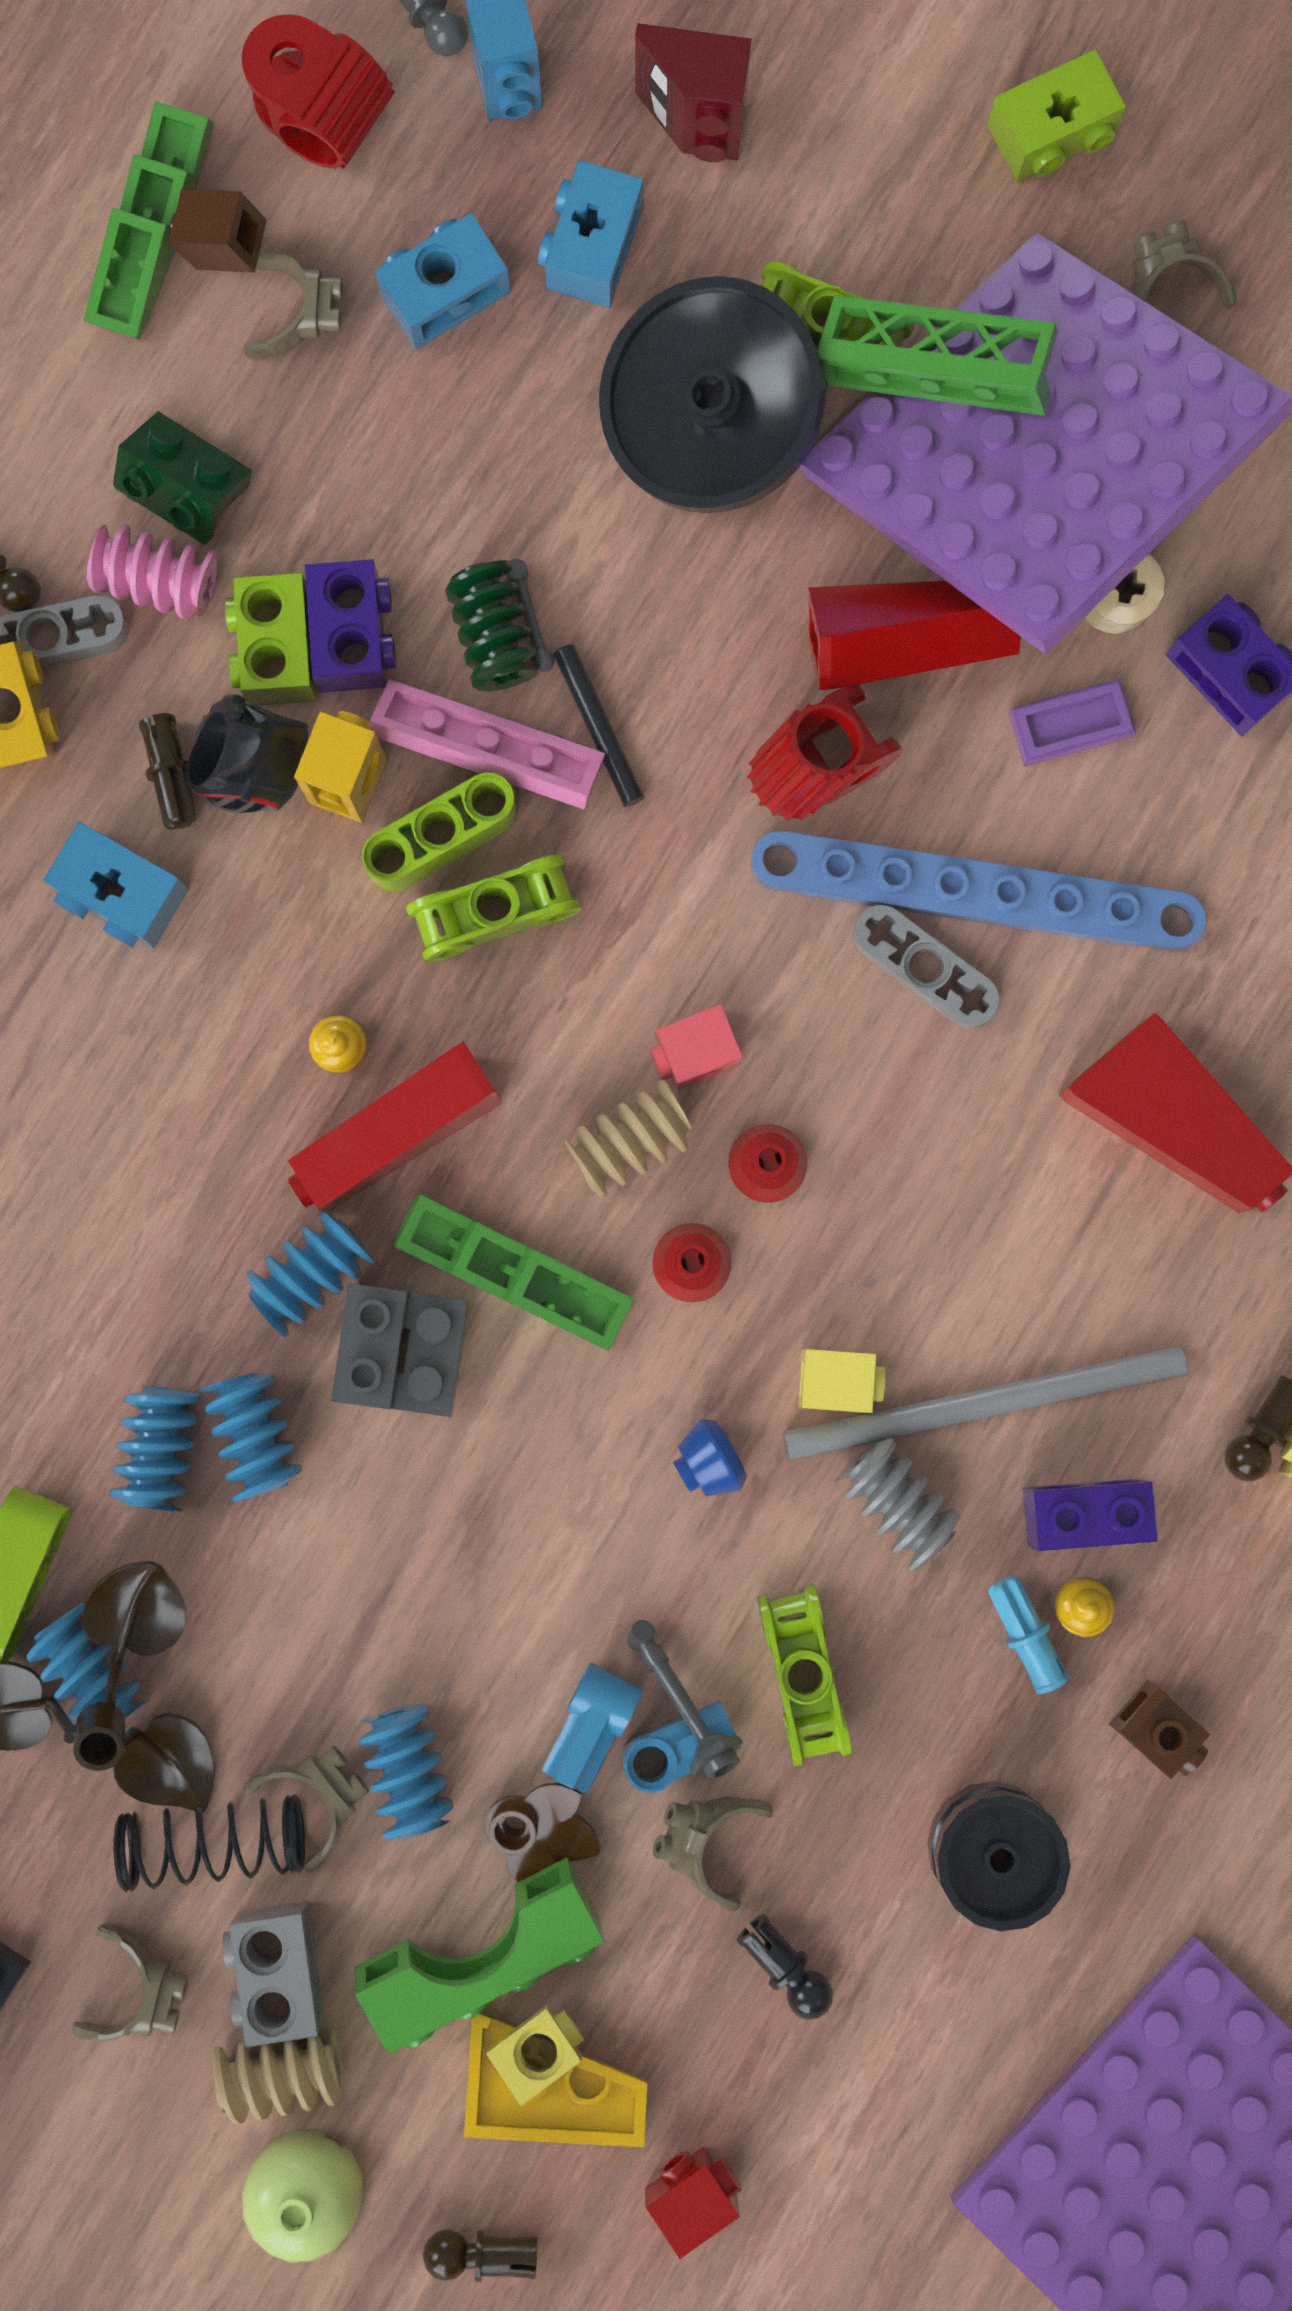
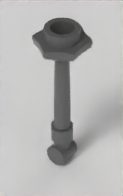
M646 1620L636 1621L627 1637L628 1646L633 1651L641 1652L640 1658L650 1673L653 1672L668 1697L699 1742L695 1749L694 1759L690 1765L691 1774L697 1776L706 1773L710 1780L722 1777L740 1762L737 1751L743 1743L742 1739L737 1735L726 1736L710 1733L669 1665V1658L660 1644L655 1643L653 1639L655 1635L654 1626Z

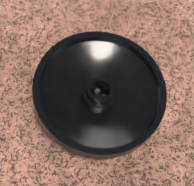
M713 276L688 280L660 292L647 301L626 322L613 342L604 364L599 389V410L603 433L612 455L625 474L650 496L662 503L677 509L698 513H719L742 508L761 500L785 483L809 453L819 432L824 413L826 396L824 367L818 347L809 329L798 314L774 292L751 281L735 277Z

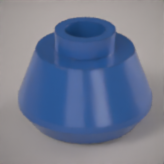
M699 1420L677 1446L682 1457L673 1461L690 1492L700 1487L705 1496L741 1490L746 1481L747 1474L733 1446L715 1420Z

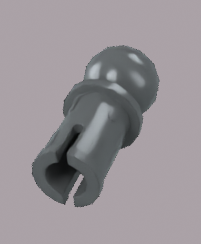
M400 0L409 12V23L414 28L424 27L426 42L429 48L436 54L448 57L458 54L464 48L468 39L467 25L464 18L456 11L445 9L447 0Z

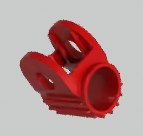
M283 14L264 20L250 32L243 45L241 56L242 68L247 83L253 91V102L257 115L265 128L277 136L289 150L301 158L322 167L334 169L340 167L344 170L395 93L391 89L393 83L388 80L387 73L382 70L376 60L359 43L343 33H336L334 35L317 23L299 15ZM283 48H295L299 50L282 52V54L274 57V55Z
M860 684L844 686L826 695L818 704L811 705L808 703L801 711L796 709L758 749L754 758L749 762L752 769L747 778L752 781L753 785L750 792L757 794L761 800L759 806L765 805L771 810L772 816L778 814L785 817L786 821H789L791 818L803 820L809 813L814 814L824 804H830L874 778L903 753V749L898 741L892 737L877 744L854 709L857 704L866 700L865 691ZM840 725L850 739L852 756L839 769L831 770L813 744L812 739Z

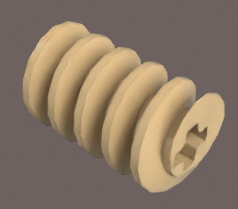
M1150 554L1121 581L1125 584L1124 593L1131 596L1125 603L1118 601L1119 591L1113 589L1085 616V619L1094 628L1109 634H1122L1135 629L1158 608L1164 595L1165 578L1161 566Z
M664 1080L657 1084L658 1102L642 1091L637 1094L638 1113H635L622 1102L616 1107L619 1122L617 1125L604 1114H601L596 1118L597 1136L581 1125L576 1128L577 1147H574L563 1138L587 1184L601 1198L607 1195L606 1176L609 1175L620 1186L627 1184L626 1165L630 1164L641 1175L648 1172L646 1154L650 1153L662 1164L667 1162L668 1157L665 1145L667 1142L670 1141L682 1152L688 1150L686 1132L689 1130L693 1132L680 1104Z
M333 2027L329 2045L323 2044L319 2034L316 2037L308 2038L307 2047L300 2050L296 2040L285 2041L283 2053L276 2054L272 2043L261 2045L259 2058L254 2059L248 2047H245V2042L238 2043L236 2059L232 2063H229L222 2047L214 2048L213 2076L217 2102L222 2112H226L229 2120L234 2125L245 2122L249 2107L257 2120L269 2117L273 2103L281 2116L292 2114L296 2099H298L305 2111L315 2110L319 2103L320 2092L329 2107L340 2105L345 2084L344 2065L340 2041L335 2027Z

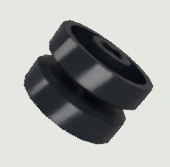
M996 1781L969 1785L949 1797L933 1818L927 1842L931 1870L954 1909L975 1925L1000 1932L1028 1928L1049 1915L1064 1895L1071 1869L1067 1840L1054 1818L1039 1802L1019 1787ZM1003 1849L1006 1856L998 1863H995L991 1855L994 1851Z

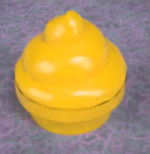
M342 1015L329 1016L320 1020L312 1029L309 1037V1051L316 1064L325 1071L337 1074L346 1073L355 1069L363 1061L367 1052V1038L362 1027L353 1019Z
M1078 1577L1068 1581L1060 1588L1055 1599V1614L1059 1623L1068 1632L1080 1637H1092L1103 1632L1112 1622L1115 1613L1114 1599L1109 1589L1101 1582L1088 1577Z

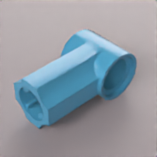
M590 1663L567 1707V1711L570 1713L542 1767V1771L559 1783L587 1794L604 1763L606 1754L615 1736L620 1737L624 1732L640 1700L643 1689Z
M720 1700L697 1710L711 1734L736 1735ZM682 1717L651 1732L637 1733L628 1740L623 1748L622 1763L626 1777L640 1791L650 1793L662 1791L673 1780L691 1772L690 1765L694 1759L695 1749L699 1742ZM645 1747H657L666 1756L663 1769L658 1774L649 1777L637 1773L633 1768V1761L637 1752Z

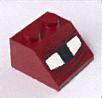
M637 23L635 33V93L682 153L692 154L706 162H720L724 159L738 161L747 97L752 39Z

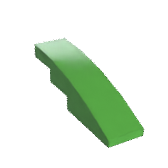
M155 101L141 156L133 154L120 209L112 207L83 321L140 340L175 251V248L169 243L170 222L173 214L176 213L181 189H195L214 125V122L209 118Z
M416 1193L391 1243L392 1246L607 1351L610 1350L634 1300L535 1249L527 1247L419 1193Z

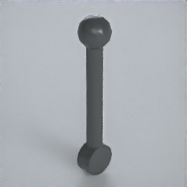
M512 559L510 561L513 570L506 577L508 581L518 584L519 592L517 594L520 604L524 605V617L527 626H530V637L533 647L536 648L538 654L537 657L532 659L533 665L537 670L547 672L554 666L555 657L550 651L546 650L525 581L528 577V568L523 560Z

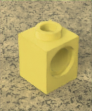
M802 1349L798 1397L799 1408L873 1413V1401L883 1402L885 1367L876 1366V1354Z
M547 2004L490 2046L486 2055L519 2105L523 2106L581 2062L582 2054L576 2046L582 2043L584 2038L565 2009L555 2015ZM534 2034H544L550 2037L557 2048L555 2060L545 2067H535L529 2064L524 2058L522 2045L528 2037Z

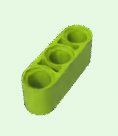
M485 772L468 779L377 831L366 840L362 848L361 860L369 878L378 888L386 892H398L412 886L503 834L513 825L516 819L517 806L512 787L504 777L496 773ZM496 793L505 799L503 809L493 816L479 814L474 808L477 800L482 795ZM438 821H446L455 827L452 839L442 845H434L425 839L428 827ZM394 849L405 854V861L397 872L386 874L376 870V860L384 851Z
M14 1486L10 1490L0 1508V1661H9L16 1649L71 1516L70 1507L19 1486Z

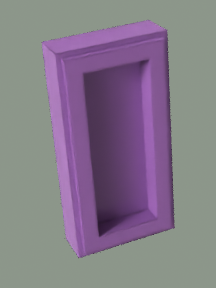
M1121 679L1014 707L1008 713L1024 767L1129 739L1136 734Z

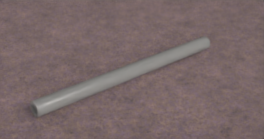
M1179 1345L875 1411L873 1413L783 1431L788 1459L793 1460L1187 1374V1362L1184 1351Z

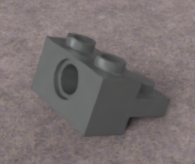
M348 1283L331 1401L452 1417L469 1300ZM406 1328L410 1329L404 1373H398L397 1366L403 1329Z

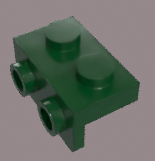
M157 411L118 446L113 486L130 500L147 508L172 524L176 529L188 534L202 544H207L214 537L217 516L249 487L252 470Z

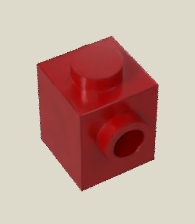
M702 2147L691 2156L688 2151L675 2155L659 2170L660 2178L645 2187V2208L679 2259L740 2217L736 2194L742 2191L741 2185L728 2163L723 2158L714 2162L705 2147Z

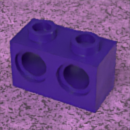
M374 559L305 564L312 676L319 692L385 688L387 685L386 669L396 668L393 634L383 633L382 613H392L389 578H379ZM358 589L365 593L362 601L355 607L343 608L336 604L338 596L345 590ZM362 644L369 648L365 659L357 664H346L340 661L342 651L349 645Z
M1229 594L1225 595L1180 635L1165 654L1241 737L1292 693V652L1282 644H1275L1261 629V622L1257 614L1245 603H1237ZM1216 631L1224 634L1231 643V651L1223 652L1215 649L1209 642L1208 632ZM1247 673L1262 675L1269 683L1270 693L1261 694L1254 691L1247 681Z
M1125 1479L1022 1488L1027 1544L1037 1551L1158 1542L1153 1485L1151 1481Z

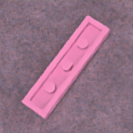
M389 679L369 721L372 724L370 730L376 733L378 739L479 774L485 772L496 773L504 777L511 785L584 810L602 769L605 753L391 679Z

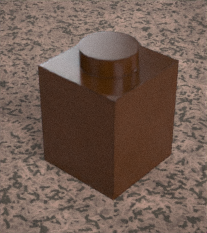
M181 189L176 213L173 214L170 222L169 243L196 270L255 273L267 219L241 191Z

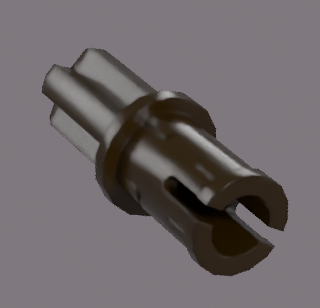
M170 713L153 714L155 725H151L149 717H145L139 722L150 765L145 772L148 781L154 782L163 825L169 830L185 829L196 821L197 815L191 789L187 782V761L183 759L176 729V718Z

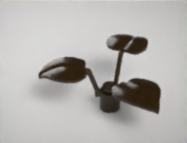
M141 1561L123 1565L104 1576L90 1591L83 1609L85 1634L94 1643L116 1646L112 1656L103 1702H96L85 1707L78 1715L75 1725L54 1697H41L43 1689L42 1680L35 1671L16 1662L0 1661V1750H22L37 1745L44 1740L51 1730L50 1711L65 1732L64 1741L69 1744L74 1743L73 1753L75 1759L84 1768L102 1771L113 1767L114 1778L118 1786L127 1795L138 1801L152 1805L182 1807L195 1811L196 1806L199 1804L202 1807V1813H204L213 1787L214 1762L210 1743L200 1726L184 1716L164 1713L153 1718L146 1726L144 1732L137 1727H131L125 1732V1716L115 1706L126 1648L133 1653L143 1656L159 1654L176 1643L185 1626L186 1606L183 1596L161 1564L153 1561Z

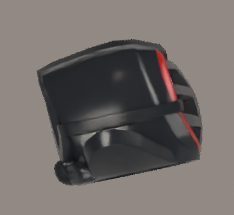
M237 694L225 695L221 701L211 706L207 716H203L198 727L186 765L188 786L210 805L231 813H255L266 809L271 811L280 810L291 799L298 787L294 775L308 742V724L246 704L243 696Z

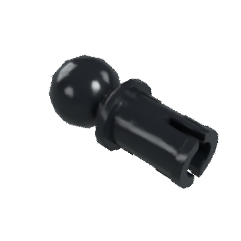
M765 1914L759 1915L749 1924L762 1937L765 1943L763 1944L753 1932L750 1933L746 1928L738 1935L737 1942L749 1952L770 1976L769 1985L773 1990H778L786 1985L787 2001L793 2013L800 2018L808 2020L817 2019L826 2014L833 2001V1990L828 1979L820 1972L804 1971L803 1968L808 1960L805 1952H796L769 1922V1918Z

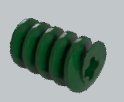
M507 560L490 561L468 566L454 574L450 579L451 582L448 583L445 589L447 600L455 605L451 611L453 621L461 626L457 634L460 644L467 648L464 653L466 666L474 669L470 675L472 687L479 691L491 692L514 687L529 681L538 674V671L525 669L524 666L525 663L538 656L536 648L518 646V642L531 635L530 626H513L511 622L525 613L524 605L519 603L506 604L505 601L519 592L518 584L516 582H500L499 578L513 570L511 561Z

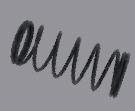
M295 1794L292 1797L287 1795L283 1800L282 1837L286 1866L282 1869L277 1862L270 1838L266 1801L263 1797L260 1799V1840L256 1865L251 1873L247 1870L240 1852L234 1821V1804L230 1801L227 1804L229 1821L227 1854L224 1869L220 1876L215 1874L208 1858L203 1834L202 1807L198 1804L195 1808L197 1829L195 1860L192 1872L187 1880L182 1877L175 1860L171 1841L170 1811L166 1808L163 1811L165 1836L163 1864L160 1876L155 1883H152L148 1878L142 1862L138 1814L135 1811L132 1815L129 1812L126 1814L121 1813L116 1819L113 1836L114 1866L119 1886L125 1892L128 1890L133 1892L138 1886L141 1874L146 1885L156 1889L161 1885L166 1875L169 1861L178 1881L187 1886L194 1880L197 1874L201 1855L211 1878L220 1882L225 1878L230 1868L233 1849L243 1874L252 1879L258 1873L262 1864L265 1843L270 1860L276 1871L282 1875L288 1871L292 1874L296 1871L300 1873L305 1864V1829L300 1800ZM126 1832L129 1847V1873L127 1870L125 1852Z

